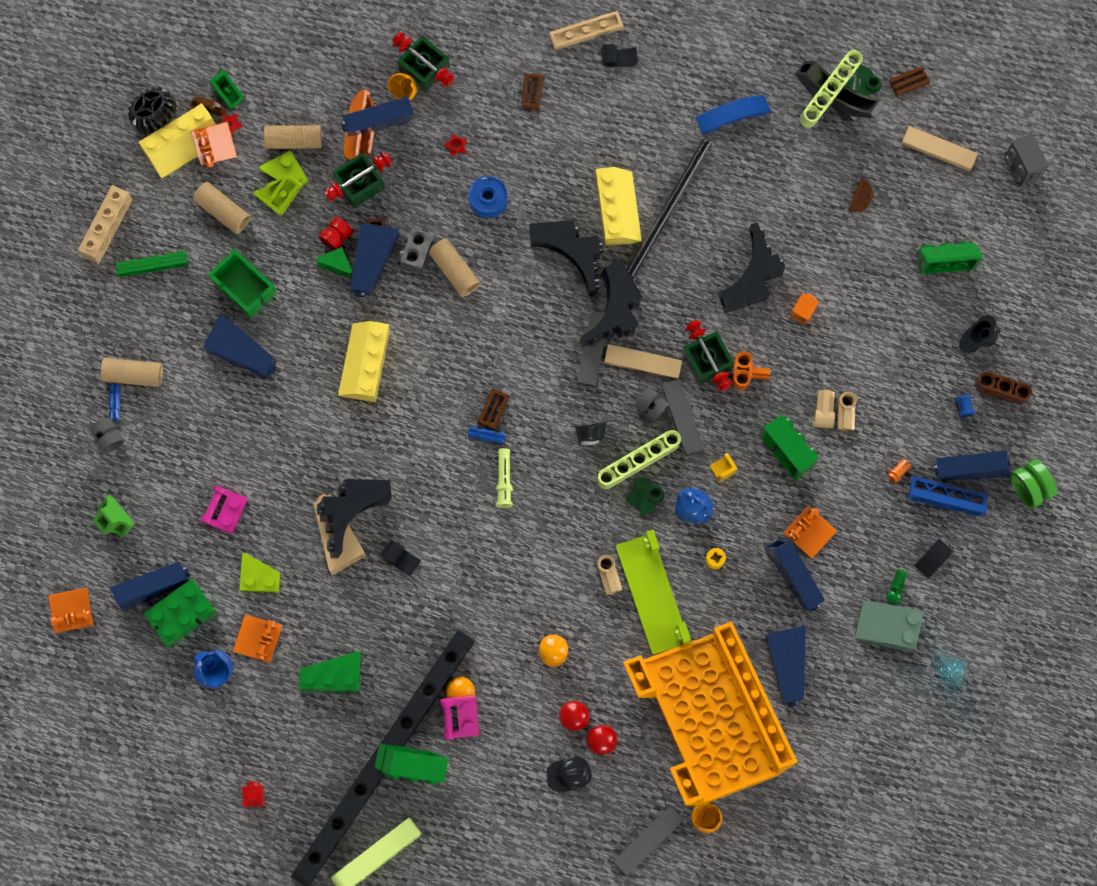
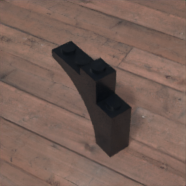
M804 61L795 73V76L814 98L830 77V74L817 61ZM828 86L830 91H835L833 87ZM844 86L830 105L842 120L855 121L858 117L875 118L880 114L885 104L881 99L865 96ZM817 100L818 104L824 105L821 100Z
M574 220L530 223L531 247L549 249L567 258L582 275L588 296H596V290L599 289V278H595V272L598 271L597 260L600 259V253H603V243L599 242V237H579V228L575 226Z
M758 222L751 224L749 228L752 241V257L747 270L737 282L720 291L719 298L725 313L768 300L771 290L768 282L765 283V281L783 275L785 263L782 258H779L778 253L772 255L770 245L766 244L764 240V229L759 227Z
M621 260L604 267L601 273L607 291L606 310L600 322L582 335L579 342L583 348L588 345L592 347L598 344L600 339H609L617 334L618 338H621L623 336L629 337L636 332L635 330L639 323L631 311L640 306L643 296Z
M345 479L338 488L339 497L323 496L320 503L317 504V515H320V522H326V533H329L327 551L330 552V559H338L342 554L345 531L352 519L369 508L389 503L392 498L390 480Z

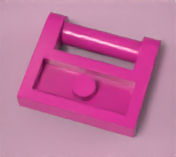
M216 485L213 490L215 493L205 516L202 515L200 521L233 534L248 498ZM223 495L227 498L216 521L212 519V516Z
M476 695L440 700L444 713V739L450 740L458 737L479 736ZM457 705L459 729L453 730L451 706Z

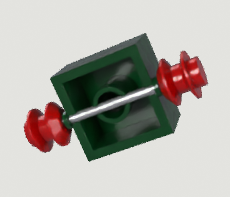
M405 32L397 33L394 36L392 46H398L400 53L406 51L397 60L400 72L411 75L415 79L417 86L425 92L435 82L441 81L442 88L452 85L455 78H453V72L447 73L450 67V59L446 54L423 35L413 45H411V37L405 38Z
M380 151L378 158L373 156V163L371 164L363 152L332 171L334 182H331V188L324 187V196L329 202L332 200L335 203V198L340 197L342 199L344 194L353 209L385 189L384 181L376 170L384 172L383 167L388 166L390 168L391 158L387 153L383 154Z
M697 320L689 322L686 325L685 332H690L689 339L696 341L684 346L682 355L698 386L712 380V383H717L718 385L716 390L726 391L733 382L727 379L729 375L727 372L733 370L734 362L718 331L703 337L706 329L700 328L702 322H697Z

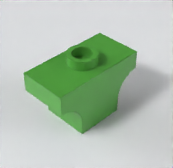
M112 495L105 497L97 508L98 514L93 519V522L104 535L115 533L120 537L126 536L135 524Z

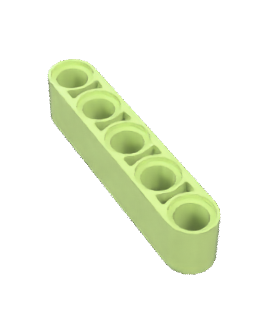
M851 50L846 54L805 108L800 117V122L804 127L811 128L818 122L858 69L863 59L859 51ZM849 59H853L856 64L851 63ZM838 73H843L845 78L840 77ZM828 86L833 87L835 91H830ZM817 100H821L824 103V106L819 105L817 103ZM806 114L812 115L814 119H808Z
M675 430L667 431L605 467L598 474V485L603 489H609L675 451L680 445V434ZM673 437L677 443L669 444L667 438ZM658 447L661 452L654 454L650 449ZM636 456H641L644 459V462L636 463L634 461V458ZM619 466H625L627 467L628 471L626 473H621L618 471L617 468ZM608 475L611 477V481L605 483L601 480V477Z
M408 818L332 876L331 880L336 886H356L366 876L368 877L381 867L382 863H386L398 851L400 852L412 843L414 839L416 840L422 833L411 818Z

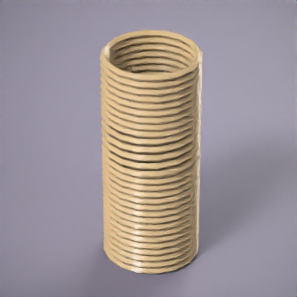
M267 125L264 127L265 149H321V125Z
M209 182L203 183L196 190L193 200L233 233H240L249 223L250 215Z
M443 239L431 247L429 250L430 256L460 296L469 295L480 285L478 278L473 274L448 239Z
M106 357L102 361L101 380L103 382L159 387L161 385L163 374L161 363Z

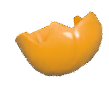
M397 73L389 79L388 91L394 95V99L408 96L410 101L417 93V84L411 75Z
M548 635L543 638L539 646V657L549 667H557L564 663L568 655V645L565 639L559 635Z
M458 676L449 680L445 693L447 698L475 696V688L468 678Z
M707 803L694 807L691 819L693 826L698 831L712 833L721 826L722 814L720 809L714 804Z

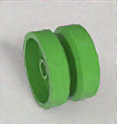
M1036 459L1025 464L1024 469L1018 468L1010 473L1013 489L1020 500L1030 509L1041 505L1043 500L1047 501L1057 495V487L1050 472Z

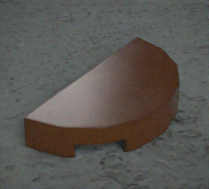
M194 97L190 103L191 108L203 104L209 113L222 116L226 113L225 107L207 98Z
M862 177L849 207V212L863 211L868 208L873 200L872 188L868 184L869 182Z

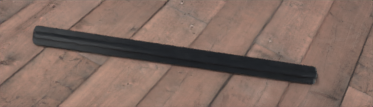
M707 139L701 141L627 268L632 280L711 147V141Z

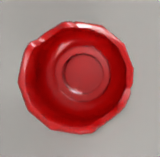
M570 701L564 704L559 711V721L564 728L570 731L584 729L590 721V711L585 704L579 701Z
M599 725L593 727L587 733L585 741L587 748L593 754L606 755L616 748L618 738L617 733L610 726Z

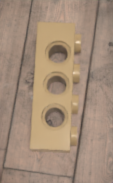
M113 185L111 186L78 248L81 257L97 264L100 263L132 202L129 192Z

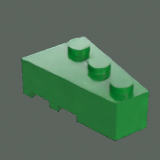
M353 652L301 668L299 673V690L301 692L360 693L361 652Z

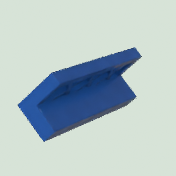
M912 476L907 499L980 517L986 514L988 507L986 506L988 494ZM915 482L923 483L927 490L914 488ZM939 487L943 489L946 495L933 493L931 490ZM954 492H960L964 500L953 498L950 495ZM976 496L982 498V502L977 504L970 502L969 499Z

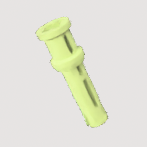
M499 449V484L496 486V491L498 492L496 507L510 508L513 506L511 502L513 487L510 484V449Z

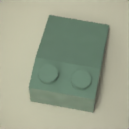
M863 601L855 638L912 653L916 650L924 612L901 606Z

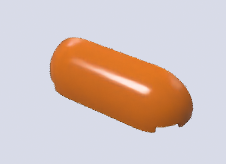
M365 89L361 90L354 97L349 113L376 106L370 97L371 93ZM374 131L348 137L346 132L344 142L345 157L351 160L362 152L365 156L370 154Z

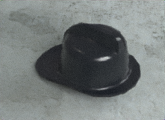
M985 315L971 326L959 341L960 350L964 353H971L980 347L992 346L997 341L1000 330L996 327L995 318L991 315Z
M616 419L591 425L570 427H575L580 445H594L604 438L606 423L616 421Z
M580 757L559 760L547 768V785L556 792H567L582 788L590 782L592 777L588 762Z

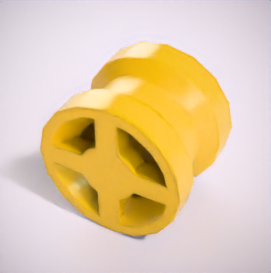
M713 548L708 552L705 562L709 568L717 570L724 565L726 555L722 549Z

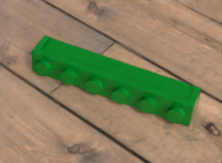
M186 251L115 263L118 277L189 266Z

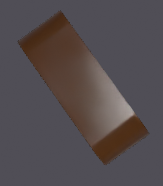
M991 372L981 373L975 381V387L979 392L1019 405L1027 402L1032 395V389L1029 385ZM981 379L987 380L989 385H983ZM999 385H1004L1007 391H1002ZM1018 391L1024 392L1025 398L1020 397Z

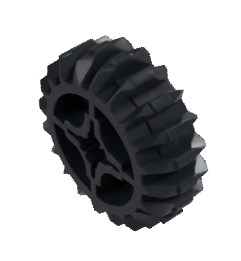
M152 87L151 90L146 89V92L135 97L136 100L131 102L132 106L128 108L129 113L127 115L129 116L130 123L136 130L142 131L144 134L147 132L153 133L154 130L157 131L161 127L164 128L165 124L170 123L169 120L173 119V114L177 112V104L174 96L168 90L161 87L157 89Z

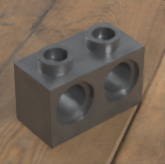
M412 228L411 233L406 235L404 242L406 247L400 251L398 260L402 268L422 274L429 257V250L434 243V234ZM417 239H421L424 241L420 245H416L414 243V241ZM410 256L417 257V260L414 262L408 261V258Z

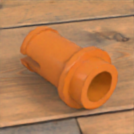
M902 459L893 470L890 469L888 471L887 477L891 482H900L901 477L911 468L910 463L905 465L908 462L907 460Z

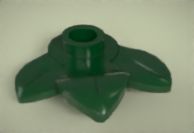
M859 65L856 70L857 76L851 77L846 83L848 88L868 97L879 92L882 87L879 77L874 76L870 68ZM874 83L876 87H871L869 84Z
M634 478L633 483L636 490L627 496L626 501L633 506H640L639 511L641 515L650 514L654 511L656 504L663 501L664 491L660 486L653 485L647 478ZM653 492L658 493V497L653 498L651 494Z

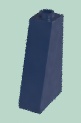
M406 96L345 114L342 119L343 121H341L343 132H347L348 137L408 123L414 113L409 98Z
M361 223L350 288L355 296L366 297V295H371L399 239V229Z
M220 314L203 346L205 352L266 379L269 374L273 375L276 369L274 357L224 315Z
M1007 450L937 458V464H934L935 476H939L940 481L1010 477L1011 473Z
M780 538L765 547L764 549L803 609L814 611L821 607L820 603L825 601L791 540Z
M177 562L112 586L110 589L117 605L125 612L184 585L189 581L187 577L190 576L186 565L182 567L181 563Z
M805 625L770 633L765 636L782 705L788 704V707L800 705L799 701L804 699Z

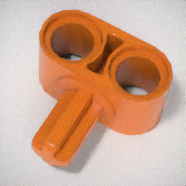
M740 352L734 361L732 385L736 390L743 391L749 386L751 378L769 380L770 369L753 367L751 354ZM744 359L748 365L743 366L739 364L738 360ZM737 378H744L746 380V383L740 384L737 381Z

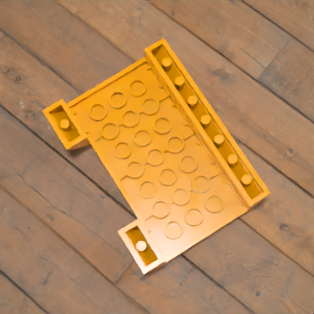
M732 621L715 627L713 634L644 660L640 655L623 662L637 697L656 698L684 763L670 768V772L685 806L704 805L777 777L797 763V759Z

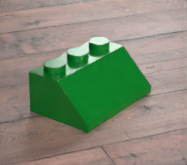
M968 241L960 242L957 245H951V243H943L940 246L923 245L917 252L920 275L975 270L983 258L976 243H969Z

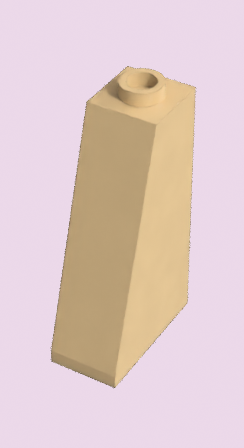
M323 494L314 502V508L330 573L334 575L364 558L366 554L348 524L343 539L342 554L338 559H330V552L327 551L329 533H326V522H320V515H317V504L320 503L323 496L332 495Z

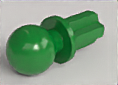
M897 569L893 582L889 585L893 589L888 591L886 599L892 605L900 603L902 599L900 590H905L903 586L907 577V572Z

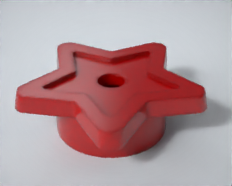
M237 113L232 116L222 115V123L228 122L231 136L237 129L243 127L238 122Z
M452 134L450 141L444 143V146L450 149L451 157L457 153L466 154L464 145L467 139H461Z

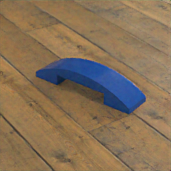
M765 95L753 96L709 110L696 117V121L703 135L718 130L720 126L751 116L755 118L770 113L771 110Z

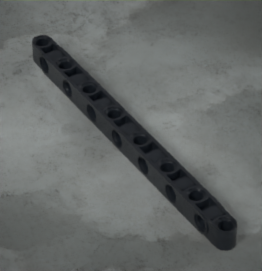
M460 630L454 634L380 744L400 747L406 745L473 646L474 639ZM454 654L457 659L454 663H448L446 656ZM428 686L434 688V693L431 696H426L423 693L424 689ZM403 720H411L412 726L409 729L402 728L401 723ZM379 746L291 874L290 878L300 885L310 886L385 776L381 774V770L375 768ZM359 786H365L367 792L363 796H358L356 789ZM337 819H341L344 822V826L340 830H335L333 827V823ZM314 853H319L321 856L320 862L317 864H312L310 861V857Z

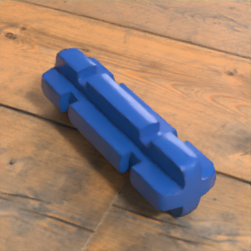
M113 383L109 385V392L111 393L109 394V418L113 421L120 420V385Z
M472 426L468 431V437L475 439L478 437L479 440L496 441L497 444H504L506 438L504 433L498 432L496 434L495 431L481 428L478 430Z

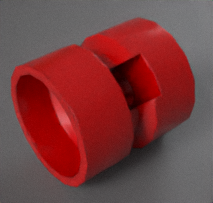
M335 216L328 224L329 229L325 228L318 238L324 245L334 251L341 248L344 244L343 240H347L354 231L344 220Z

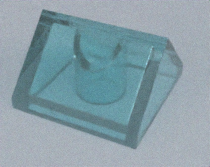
M940 653L931 660L951 694L963 687L969 660Z

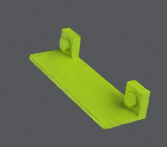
M654 529L647 531L645 536L616 545L652 655L671 650L691 641L686 623L682 622L658 552L660 547Z

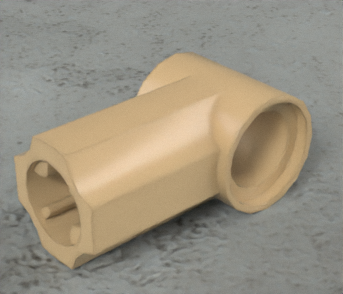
M831 390L818 391L813 427L833 429L835 412H833L835 392Z
M852 392L843 393L837 400V430L839 431L855 430V404L857 399ZM848 398L851 405L845 406L842 399Z
M610 555L601 556L598 559L597 569L600 573L606 595L622 591L623 589L615 567V560ZM603 560H608L611 563V568L603 569L600 563Z

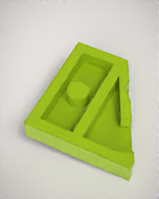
M242 553L239 590L279 593L280 572L250 555Z

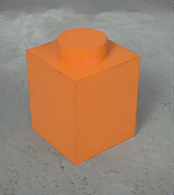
M802 293L791 311L790 317L806 325L816 310L819 301L811 294Z

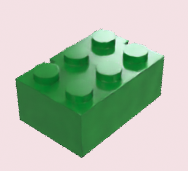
M236 249L228 254L208 274L210 282L222 293L224 292L225 296L250 319L262 308V302L266 305L277 294L275 286Z
M781 414L763 428L760 438L770 450L776 445L779 447L773 454L796 481L815 466L818 455L812 447L809 448L807 446L804 436L800 432L797 433L795 431L792 421Z
M191 579L143 614L166 646L170 648L200 626L196 622L197 618L204 624L218 613L195 581Z
M379 743L375 768L381 770V774L388 775L392 779L404 777L412 782H418V779L424 780L425 783L436 785L437 782L444 783L448 758L433 751L418 749L417 753H415L416 749Z

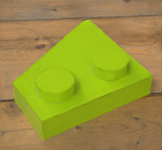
M291 150L259 167L261 172L268 174L275 181L288 173L302 183L303 186L309 183Z
M286 173L279 177L277 181H272L267 184L268 186L254 191L253 194L279 215H283L303 187V184L292 175Z

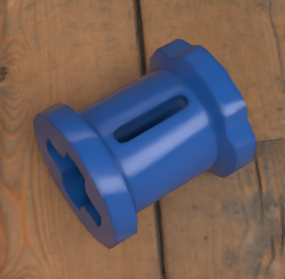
M970 394L955 398L960 411L959 418L972 416L976 413L970 399L972 396Z

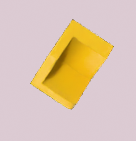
M728 453L722 459L709 466L719 483L736 474L738 469Z

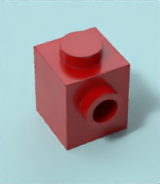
M247 782V786H242L243 807H266L265 787L259 785V782Z

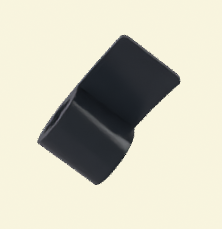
M605 44L601 47L602 66L626 67L637 64L636 47L618 49L615 44Z
M939 538L915 564V567L927 578H930L954 551Z
M392 539L380 554L384 560L408 576L413 574L421 562L420 559L407 552L404 547Z

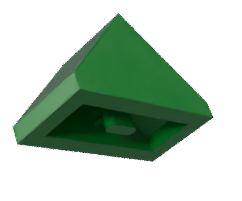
M224 69L209 80L212 91L229 109H233L245 98Z
M342 247L317 257V267L352 279L353 272Z

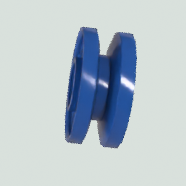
M485 176L478 178L469 188L468 198L471 210L481 218L491 219L498 217L507 207V190L501 180ZM486 195L492 196L490 200L484 199Z

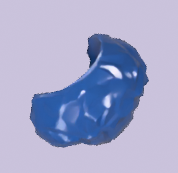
M687 488L680 491L677 495L675 513L681 520L696 524L706 522L711 518L713 514V501L705 492L696 488Z
M214 650L213 652L202 651L195 656L194 678L202 687L218 688L231 678L233 662L226 653L219 650Z

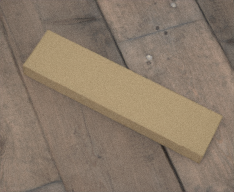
M618 11L549 32V37L554 50H558L621 30L624 26Z
M911 126L908 127L902 144L968 171H971L978 154Z
M608 344L604 364L677 380L682 360Z

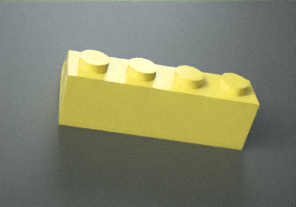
M200 104L170 122L164 128L162 127L139 141V144L162 179L198 157L191 131L216 124L204 105Z
M617 167L596 169L595 179L605 246L642 242L632 172Z
M373 321L352 324L338 396L376 402L390 333L389 324Z

